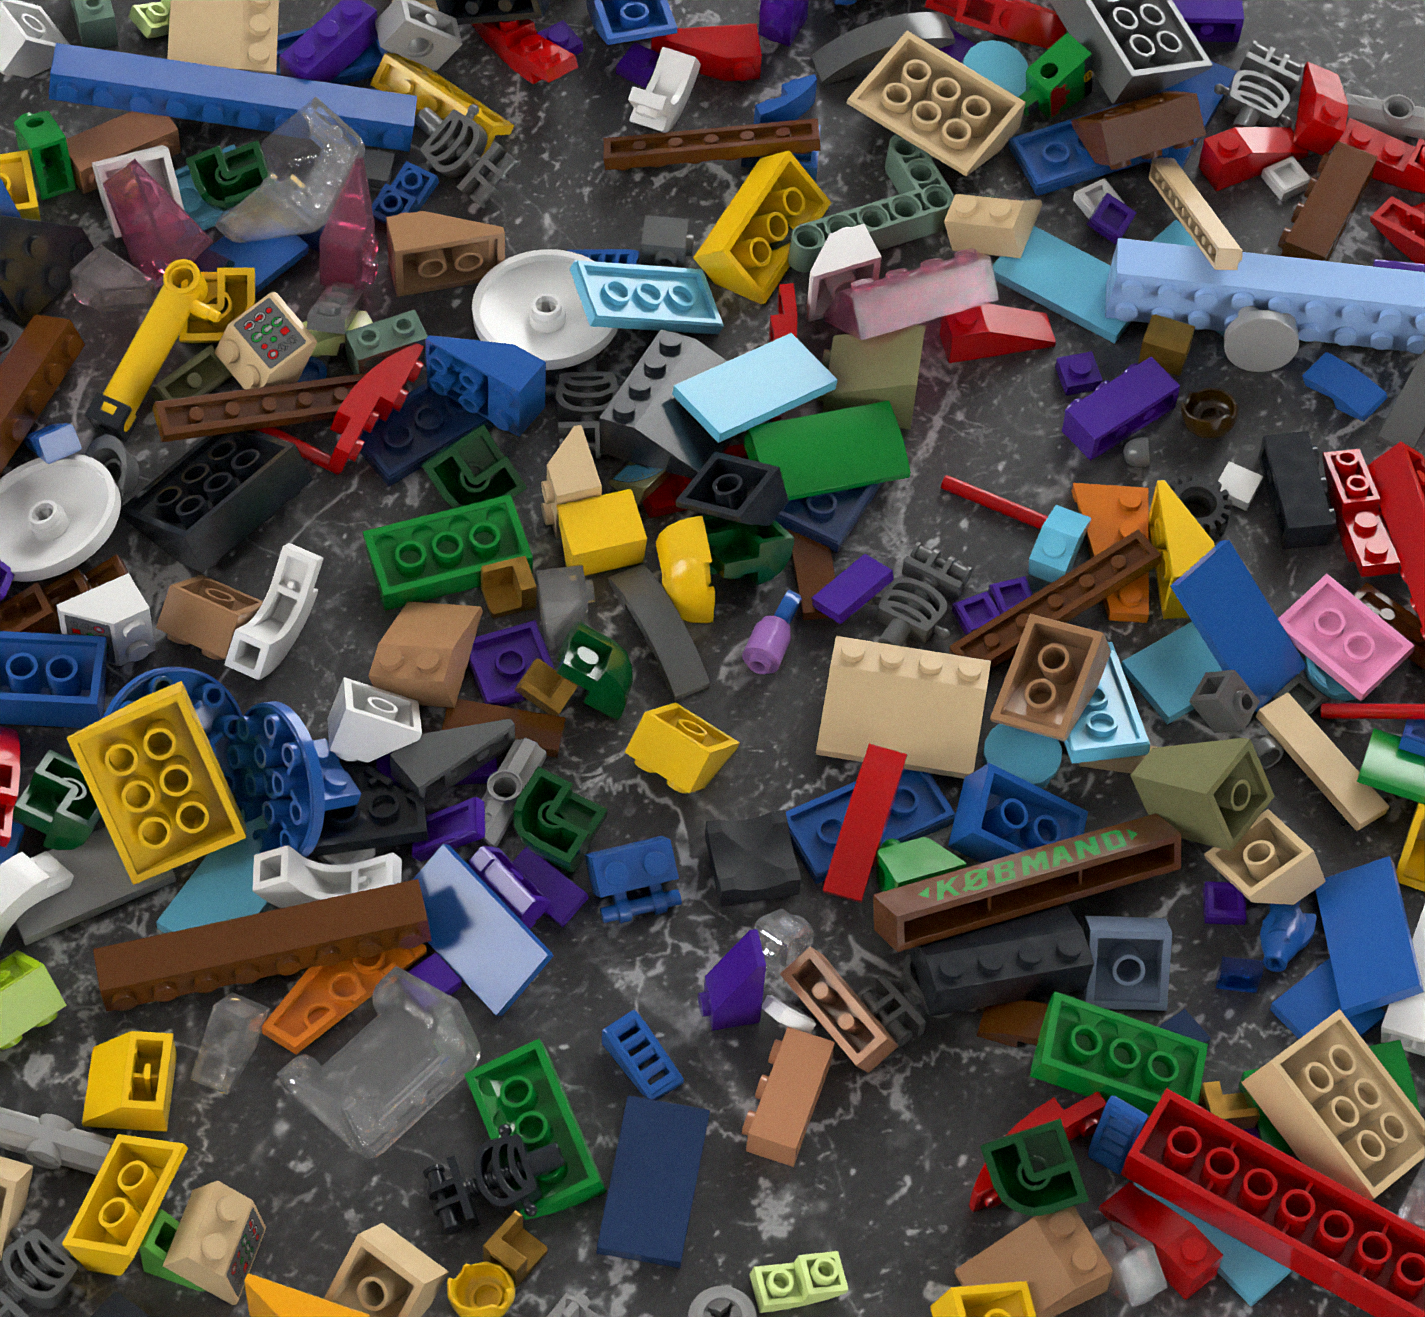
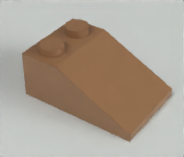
M426 211L400 213L395 216L386 217L388 264L397 297L480 283L482 278L493 267L505 260V232L503 227Z
M408 601L378 643L369 673L373 687L416 700L422 706L455 708L483 612L480 606Z
M1030 614L990 720L1002 725L1066 741L1096 691L1109 659L1111 650L1104 633Z
M1072 1206L1051 1214L1031 1218L956 1268L954 1273L962 1286L1027 1281L1036 1317H1054L1106 1292L1113 1270L1076 1208Z

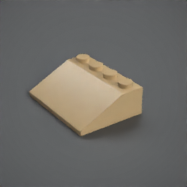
M171 0L167 59L276 75L279 0Z
M909 31L902 35L847 99L848 105L964 176H968L1001 151L1009 141V138L1020 128L1026 104L1025 101Z
M836 636L816 755L863 762L870 743L908 754L904 769L964 779L974 772L991 661Z
M1340 1009L1241 1082L1303 1164L1370 1201L1425 1157V1120Z

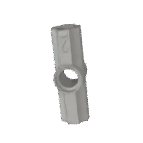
M1346 93L1345 96L1349 105L1346 125L1349 118L1399 140H1403L1407 136L1425 139V107L1415 106L1407 96L1394 94L1385 100Z
M527 738L515 739L498 771L489 777L487 791L482 798V801L485 802V837L469 843L473 849L478 850L483 846L497 847L512 819H514L513 811L520 793L536 768H541L546 759V751L537 742ZM501 793H509L512 796L504 798L499 797L498 795Z
M0 1107V1148L24 1154L29 1161L46 1169H59L62 1165L97 1175L115 1139L76 1129L74 1124L58 1115L43 1114L40 1118Z

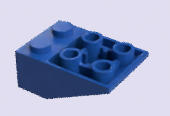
M431 335L426 338L427 385L437 394L448 396L460 403L467 411L478 413L492 421L497 428L503 431L508 430L518 437L523 434L545 408L546 362L515 344Z

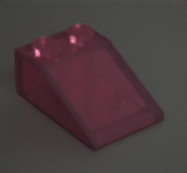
M356 158L320 237V285L323 286L332 285L335 282H347L355 286L354 289L365 290L367 283L373 284L377 275L378 263L374 262L378 251L379 240L374 239L375 223L363 158Z
M135 159L103 183L131 262L138 268L140 276L147 282L154 284L156 288L164 284L163 275L170 263L179 259H187L194 262L213 242Z

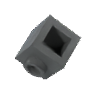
M645 215L640 265L684 268L685 257H693L695 235L688 234L689 219Z
M1235 670L1206 672L1189 700L1214 733L1243 731L1250 723L1251 716L1260 702Z

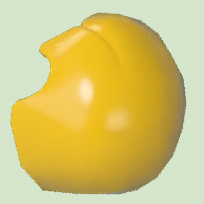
M487 1261L472 1265L464 1264L456 1278H448L447 1296L451 1307L460 1317H502L514 1302L515 1286L512 1277L501 1265Z

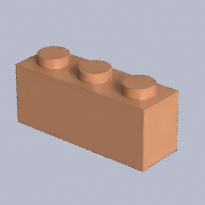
M133 111L66 139L74 180L83 194L98 189L92 167L93 162L160 145L169 148L171 157L181 153L178 128L169 116Z
M809 947L780 973L857 1067L869 1073L899 1047V1044L825 956L817 950Z
M787 1027L783 1041L775 1039L768 1063L774 1064L770 1076L762 1074L756 1090L755 1098L760 1100L757 1111L749 1110L743 1125L742 1134L748 1136L746 1152L794 1167L832 1063L834 1041Z

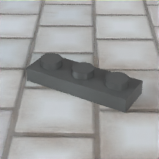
M335 282L332 285H327L307 316L306 329L344 335L363 305L364 290L354 289L355 286L347 282Z

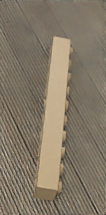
M1152 158L1149 174L1150 181L1215 270H1237L1238 263L1242 260V249L1174 158Z

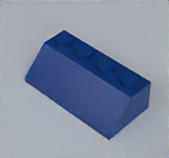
M0 631V724L85 728L103 718L106 697V637Z

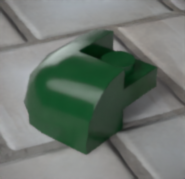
M258 140L226 153L218 145L186 158L195 188L202 199L214 209L226 213L246 211L279 197L276 183L271 175L263 149Z
M484 424L478 426L450 446H446L422 464V468L452 509L509 494L514 498L527 489L508 457L502 454Z
M712 515L703 516L712 563H709L710 575L719 573L723 578L737 579L746 574L757 585H760L777 576L791 558L794 537L775 520L770 526L739 523Z
M577 621L563 640L557 661L560 663L556 674L587 690L584 703L619 720L626 706L633 683V667L628 653L613 639Z
M50 749L34 771L30 784L14 805L13 810L14 819L47 834L43 846L55 850H73L83 845L102 818L78 763Z
M537 767L520 793L514 807L513 816L516 832L522 844L534 854L569 872H573L585 859L584 854H587L588 846L605 821L608 809L572 792L573 783Z
M1061 1118L980 1145L996 1192L1002 1202L1015 1212L1029 1216L1047 1215L1089 1201Z

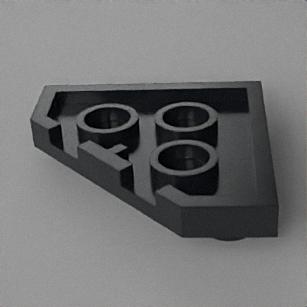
M0 215V299L14 322L25 326L34 314H38L99 257L82 227Z
M339 758V763L348 772L361 792V796L357 805L324 811L320 838L308 858L429 840L424 799L412 791L407 793L395 786L391 778L369 765L364 767L356 761H346Z

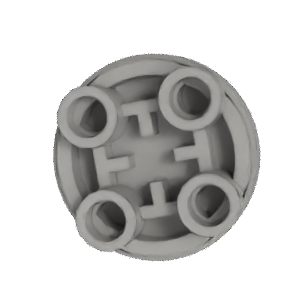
M1254 306L1242 308L1238 312V317L1229 324L1224 334V349L1227 358L1235 366L1247 371L1267 372L1278 369L1289 363L1295 357L1299 348L1298 329L1295 318L1291 314L1259 310Z

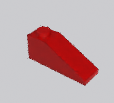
M757 23L677 28L678 33L651 38L650 49L659 54L662 47L696 57L701 64L698 72L700 74L723 81L760 79L762 53Z
M1308 61L1303 70L1293 144L1323 156L1325 152L1328 153L1345 133L1349 105L1339 74Z
M1234 127L1204 139L1198 167L1214 190L1219 191L1259 176L1264 168L1291 156L1296 161L1308 157L1309 152L1307 149L1293 144L1295 132L1291 127Z
M982 302L943 308L939 335L949 364L1055 347L1056 345L1047 314L1043 312Z
M1127 1183L1099 1206L1098 1210L1185 1301L1216 1276L1223 1254L1193 1223L1151 1195L1149 1196L1133 1185V1183Z

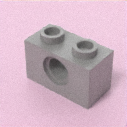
M394 0L375 20L380 47L390 53H396L436 71L462 45L456 18L415 0Z

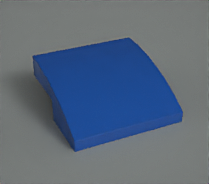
M256 211L208 249L235 263L233 268H255L256 295L307 255L309 245L274 218Z

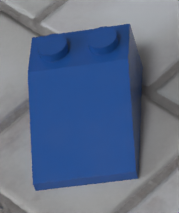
M586 0V7L593 27L607 45L678 33L677 25L667 0Z
M988 763L964 778L948 847L981 863H985L1084 834L1088 811Z

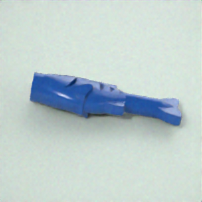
M1301 900L1294 905L1270 903L1269 914L1262 922L1260 940L1264 954L1263 965L1271 971H1284L1287 963L1299 950L1306 947L1313 938L1317 916L1316 914L1303 913L1299 907Z

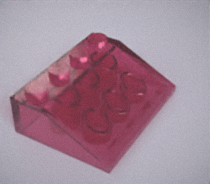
M974 248L957 251L954 254L955 258L942 261L940 258L929 259L920 263L921 268L911 271L905 268L895 269L887 272L886 278L873 281V279L867 278L851 283V288L842 290L837 294L823 313L824 321L859 340H865L997 301L999 296L991 257L978 252Z

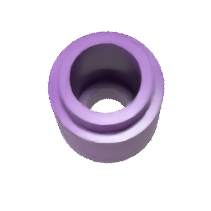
M765 616L762 621L756 623L742 654L744 662L753 672L770 674L779 669L791 641V628L785 620L777 616Z

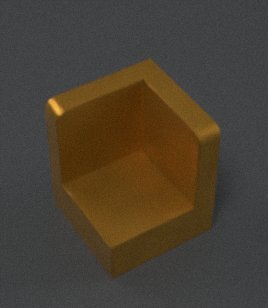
M1156 314L1152 315L1142 342L1138 363L1152 357L1166 372L1180 376L1190 350L1195 326Z
M526 556L481 567V590L492 618L536 608L537 586Z
M536 659L514 690L549 715L556 716L560 714L578 685L556 674L557 671L542 660Z
M1219 1081L1202 1084L1198 1106L1240 1129L1255 1128L1260 1118L1258 1108L1248 1109L1243 1093L1223 1095Z
M514 1211L483 1245V1262L487 1261L501 1265L512 1277L515 1288L520 1285L547 1254V1246L523 1229V1215L518 1211Z

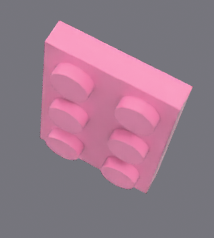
M1327 573L1278 618L1294 646L1359 701L1368 696L1413 653L1415 646Z

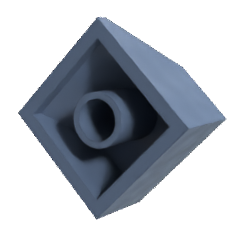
M1085 916L1084 935L1094 960V966L1087 988L1084 989V1001L1105 1009L1167 1011L1172 931L1166 918Z

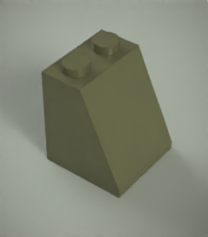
M917 324L834 335L832 349H824L822 364L838 381L836 389L817 397L816 401L823 402L822 413L890 401L899 428L911 429L926 325Z
M1248 738L1152 748L1130 775L1148 815L1158 814L1182 834V839L1228 851L1234 849L1275 797L1251 739Z

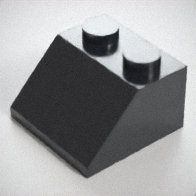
M714 452L675 502L677 507L739 523L770 526L789 500L779 467Z

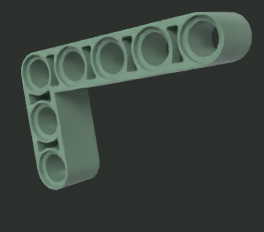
M893 135L889 142L884 168L899 195L795 227L792 231L787 259L789 265L798 272H810L830 233L837 232L845 227L851 228L865 224L878 251L943 231L946 228L944 220L954 196L929 154L901 136Z

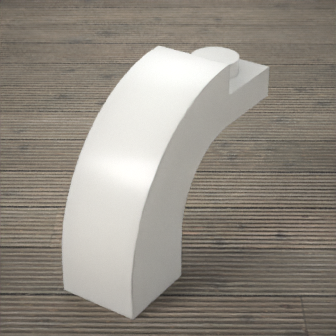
M662 47L647 88L643 90L632 87L628 101L634 108L629 121L664 133L669 132L681 116L693 89L701 66L698 59L694 56Z
M291 543L282 547L269 591L255 616L247 624L235 629L225 666L260 680L269 675L282 662L302 631L315 602L318 589L314 587L323 557Z
M287 845L254 855L253 892L267 902L279 908H285L401 883L402 859L395 853H389L354 864L327 865L311 861Z
M47 851L32 858L21 852L0 865V946L10 927L26 910L41 900L70 888L74 875Z

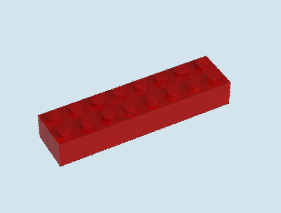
M1169 1089L1165 1090L1129 1151L1121 1172L1122 1176L1375 1317H1425V1230Z

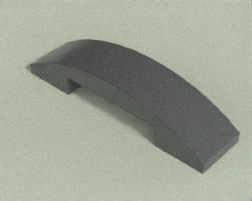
M917 12L892 16L863 25L832 40L811 55V61L822 85L855 76V66L883 58L906 31H909L937 49L955 44L954 35L944 14Z
M644 564L608 577V582L624 611L629 609L656 657L658 672L674 701L709 688L710 681L694 642L677 609L652 572Z

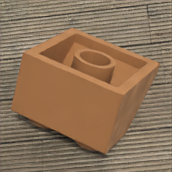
M201 574L169 586L156 629L167 633V638L175 643L182 645L192 644L201 648L203 655L215 660H223L227 657L235 629L247 624L255 616L263 601Z

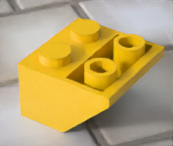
M130 1031L93 1047L82 1119L83 1127L167 1132L177 1058L172 1033Z

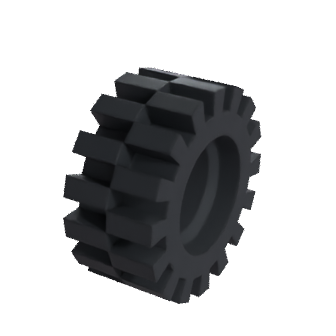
M1191 474L1190 481L1187 480L1185 475L1179 477L1178 484L1173 481L1169 485L1184 505L1198 504L1210 512V515L1207 517L1195 519L1213 542H1217L1218 537H1222L1225 533L1231 513L1232 501L1231 499L1228 500L1229 493L1227 489L1220 492L1222 484L1218 481L1213 485L1209 484L1211 477L1206 475L1203 481L1198 480V474Z

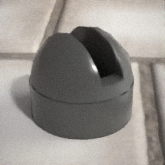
M1148 437L1135 438L1125 444L1124 458L1129 465L1139 468L1150 467Z
M1261 735L1259 739L1253 738L1251 740L1263 769L1272 767L1281 759L1283 749L1271 736Z

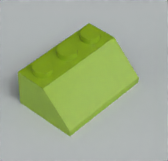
M18 950L0 961V1049L4 1050L19 1043L23 1038L22 1034L34 1026L41 1027L53 1021L58 1015L57 1012L67 1006L45 965Z

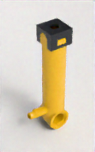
M175 260L165 269L163 275L164 284L103 394L96 393L85 413V416L95 429L127 442L139 420L135 414L190 314L214 323L220 321L222 317L221 312L202 303L208 293V284L197 265L191 260ZM193 279L188 287L178 288L182 281Z

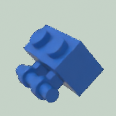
M658 836L584 854L592 893L600 898L610 895L613 898L614 905L600 908L603 924L616 920L620 924L632 921V916L653 912L655 915L666 913L667 908L682 904L678 889L663 892L661 886L663 882L679 879L669 838ZM647 887L649 896L628 901L626 891Z

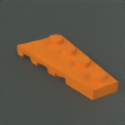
M1073 483L1071 492L1074 502H1077L1080 514L1091 517V522L1086 532L1090 558L1098 555L1138 529L1149 540L1148 488ZM1149 571L1103 599L1108 620L1147 623L1149 617Z
M421 943L419 946L410 949L397 948L383 951L373 957L360 956L342 960L332 966L319 965L309 967L262 1025V1034L294 1054H298L426 954V946Z

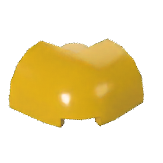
M217 268V272H201L208 284V293L202 303L221 312L222 317L219 322L214 323L190 314L179 334L180 343H219L227 325L255 304V268ZM193 279L182 281L181 288L188 287Z
M695 516L679 520L667 526L658 535L656 548L662 572V587L668 594L682 620L690 623H711L714 619L715 606L714 586L708 587L711 583L709 563H712L703 516Z

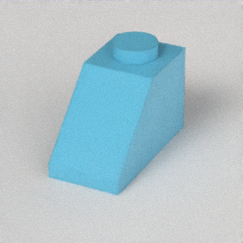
M1055 505L1044 522L1029 557L1028 574L1052 583L1070 572L1090 525L1091 517Z

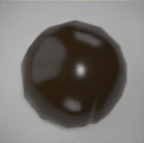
M1204 388L1197 392L1190 391L1188 393L1185 403H1181V414L1188 431L1200 438L1216 439L1223 437L1234 427L1239 415V406L1233 396L1221 388Z

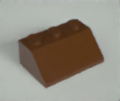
M1165 90L1071 120L1073 129L1095 164L1109 165L1111 170L1131 165L1130 159L1139 156L1142 159L1161 156L1163 154L1162 149L1173 146V149L1194 145L1195 138L1206 135L1197 93Z

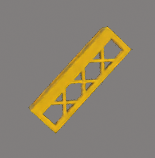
M396 53L384 54L370 83L371 86L380 91L417 96L415 115L423 108L429 107L444 120L452 110H456L466 116L468 107L472 104L477 105L479 113L472 120L485 129L487 133V144L481 157L490 148L496 135H510L515 126L430 68Z

